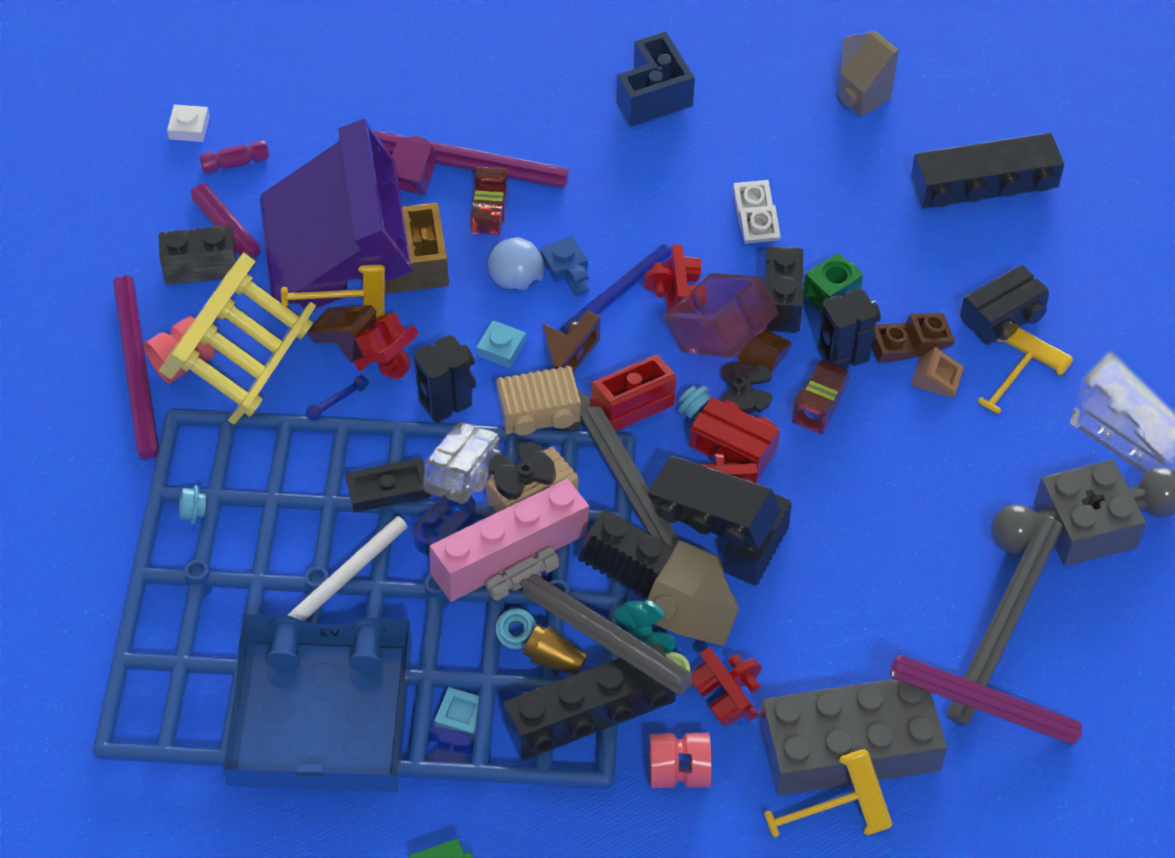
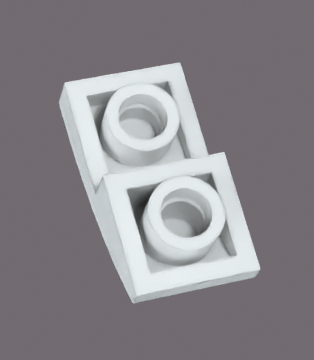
M769 180L733 183L734 203L744 244L779 241L781 236L776 206L772 203Z

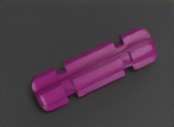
M261 140L252 142L251 146L243 144L220 149L216 154L213 151L202 153L199 160L202 171L210 173L218 171L217 168L219 167L228 169L250 164L251 160H255V162L267 160L269 158L267 143Z

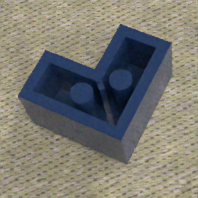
M666 31L634 41V69L617 74L616 103L630 127L693 106L695 77Z

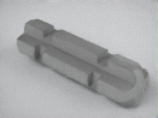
M547 546L535 553L537 557L533 558L530 555L503 570L504 575L501 576L500 573H497L486 579L485 588L494 601H498L509 595L508 590L511 589L514 592L522 588L520 585L521 581L529 578L531 574L542 577V571L547 574L558 568L559 557L553 548Z

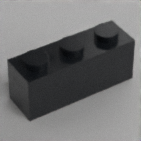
M672 455L647 492L655 507L656 514L663 520L670 523L682 522L690 525L701 534L708 535L713 533L722 536L729 543L739 547L747 545L759 549L782 512L771 488Z

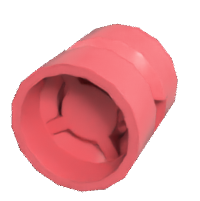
M187 316L172 325L170 334L161 332L144 342V350L151 365L167 384H172L188 374V371L186 372L180 368L174 377L169 379L158 370L194 321L192 316ZM198 343L195 350L200 353L199 358L208 362L215 357L213 347L209 344L204 346Z
M650 733L649 768L651 789L674 788L678 782H683L686 788H710L711 744L709 733H685L682 739H677L673 733ZM679 753L689 754V766L679 767Z

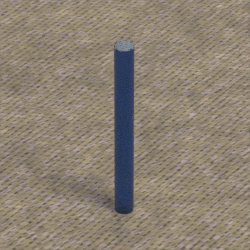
M664 244L660 245L560 327V331L567 334L571 324L574 321L579 322L587 311L599 315L641 281L644 274L653 268L654 263H663L671 256L670 249Z

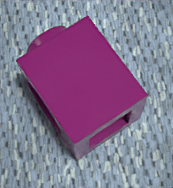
M398 136L392 157L396 164L399 188L402 191L425 196L437 161L434 147L427 139L419 136H411L410 138Z

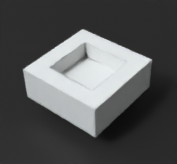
M174 104L167 128L169 140L203 142L210 118L208 107Z

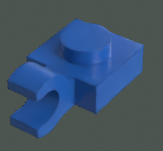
M573 236L540 248V254L545 266L555 282L566 279L575 296L589 292V288L584 281L589 279L587 273L588 260Z

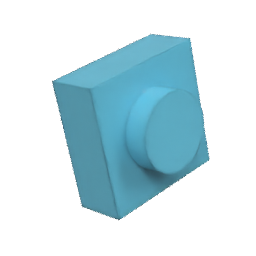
M493 320L476 346L477 356L511 368L526 343V332Z
M448 687L434 720V729L474 741L479 696Z

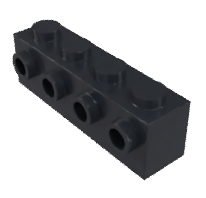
M1052 133L915 153L911 180L922 209L944 207L962 202H976L982 199L1014 196L1020 193L1059 188L1065 164Z
M660 643L650 646L666 656ZM618 658L505 701V727L521 761H524L674 703L676 693L622 658Z

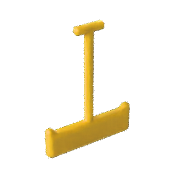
M381 264L360 265L358 270L363 274V289L288 293V288L282 287L281 303L284 306H288V300L363 297V306H373L377 311V319L385 315V267Z
M1018 327L1017 331L1009 339L1003 341L999 338L997 342H1005L1026 355L992 398L987 401L981 397L978 399V404L996 414L1001 413V408L995 405L1031 358L1056 370V373L1060 376L1071 365L1073 358Z
M861 749L841 756L839 759L840 763L847 766L855 792L775 819L772 811L767 810L764 815L772 837L779 836L777 826L857 799L866 822L864 834L868 836L891 828L892 820L869 752Z

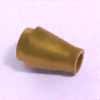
M540 625L535 627L523 652L524 655L531 658L530 663L568 672L572 675L580 673L588 654L580 651L552 627L544 628Z

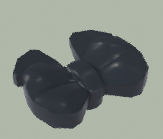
M733 362L726 364L722 368L721 378L729 384V391L722 396V402L726 400L732 401L747 414H752L754 411L760 413L770 406L773 400L771 393L751 389L754 384L766 383L772 380V374L767 367L760 363H756L754 366L746 362Z
M532 442L520 443L518 450L522 463L516 466L502 453H497L490 460L488 473L493 475L497 491L506 499L517 500L521 497L525 485H530L533 481L544 485H550L556 479L555 465L552 459L543 452L542 446Z

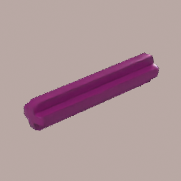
M200 183L197 187L191 189L192 200L215 227L220 225L226 227L228 224L232 226L236 250L240 256L243 252L252 259L260 255L261 251L258 242L207 184Z

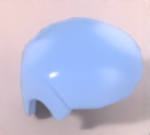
M515 237L501 241L492 249L487 263V270L494 284L504 289L527 290L529 284L534 280L542 281L545 263L540 252L532 242Z

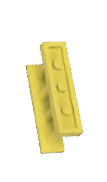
M244 252L225 275L158 370L169 379H172L180 368L186 372L191 370L238 404L228 419L233 425L243 414L250 417L263 400L258 393L294 339L297 337L301 340L313 324L309 316L316 307L310 301L302 312L297 315L251 281L252 277L247 273L256 261ZM235 292L239 296L243 293L287 325L289 329L282 340L234 306L236 302L230 299ZM216 317L220 320L227 319L270 350L272 355L266 364L262 365L216 331L218 327L212 324ZM198 343L204 346L209 344L256 378L246 392L199 358L200 353L195 350Z

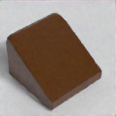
M761 327L745 337L738 361L750 363L754 366L756 363H760L772 373L789 351L792 343Z

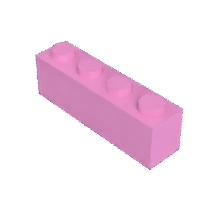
M568 479L563 480L429 545L430 574L449 601L452 602L484 586L486 579L500 573L501 576L504 575L503 570L528 556L537 557L535 553L547 546L552 547L555 551L587 535L589 505Z

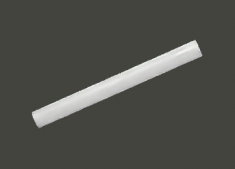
M396 516L288 615L303 621L308 619L407 529L405 521L401 517Z

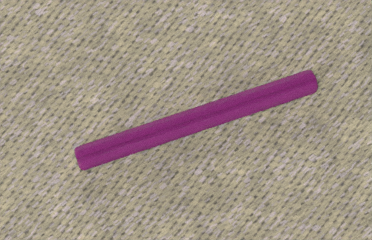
M373 130L388 152L393 154L398 136L401 135ZM429 141L437 155V164L558 188H564L568 182L569 170L567 168Z
M117 276L113 280L136 450L140 459H154L157 457L158 444L135 287L131 276Z

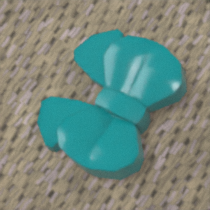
M645 600L644 602L627 601L615 610V620L628 628L629 634L648 646L660 643L665 654H669L675 648V638L671 634L652 631V625L662 620L665 616L663 610L650 600Z

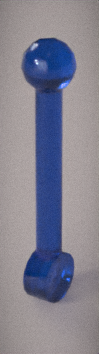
M360 375L351 386L319 406H310L306 411L308 419H319L321 412L353 392L365 390L369 380Z

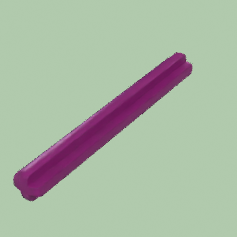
M896 655L891 662L890 676L898 681L1068 744H1075L1082 735V724L1078 720L904 655Z

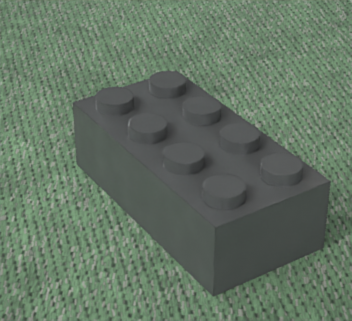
M896 679L762 699L759 723L777 797L853 785L847 766L840 763L839 759L841 756L861 749L869 752L878 781L941 771L947 745L931 692Z

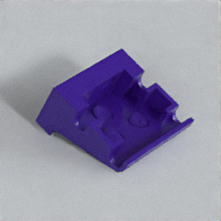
M365 118L338 128L339 141L264 191L260 196L271 296L280 303L282 287H287L288 293L348 290L347 281L352 279L363 280V274L358 270L360 265H383L385 267V282L413 272L395 160ZM345 297L288 300V303L299 304L305 308L311 301L316 305L315 309Z

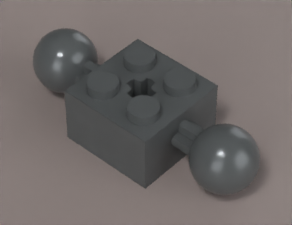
M1114 459L1041 477L1034 500V505L1038 512L1023 504H1010L1003 507L995 514L992 520V538L1001 550L1010 554H1024L1032 536L1038 529L1040 519L1051 516L1062 523L1063 526L1054 547L1064 567L1135 549L1139 544L1146 525V521L1140 511L1141 509L1156 517H1169L1175 514V470L1167 467L1151 469L1141 477L1137 487L1130 489Z

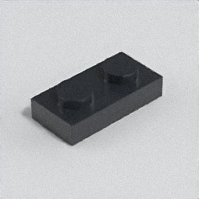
M422 458L345 473L353 513L431 498L430 485Z

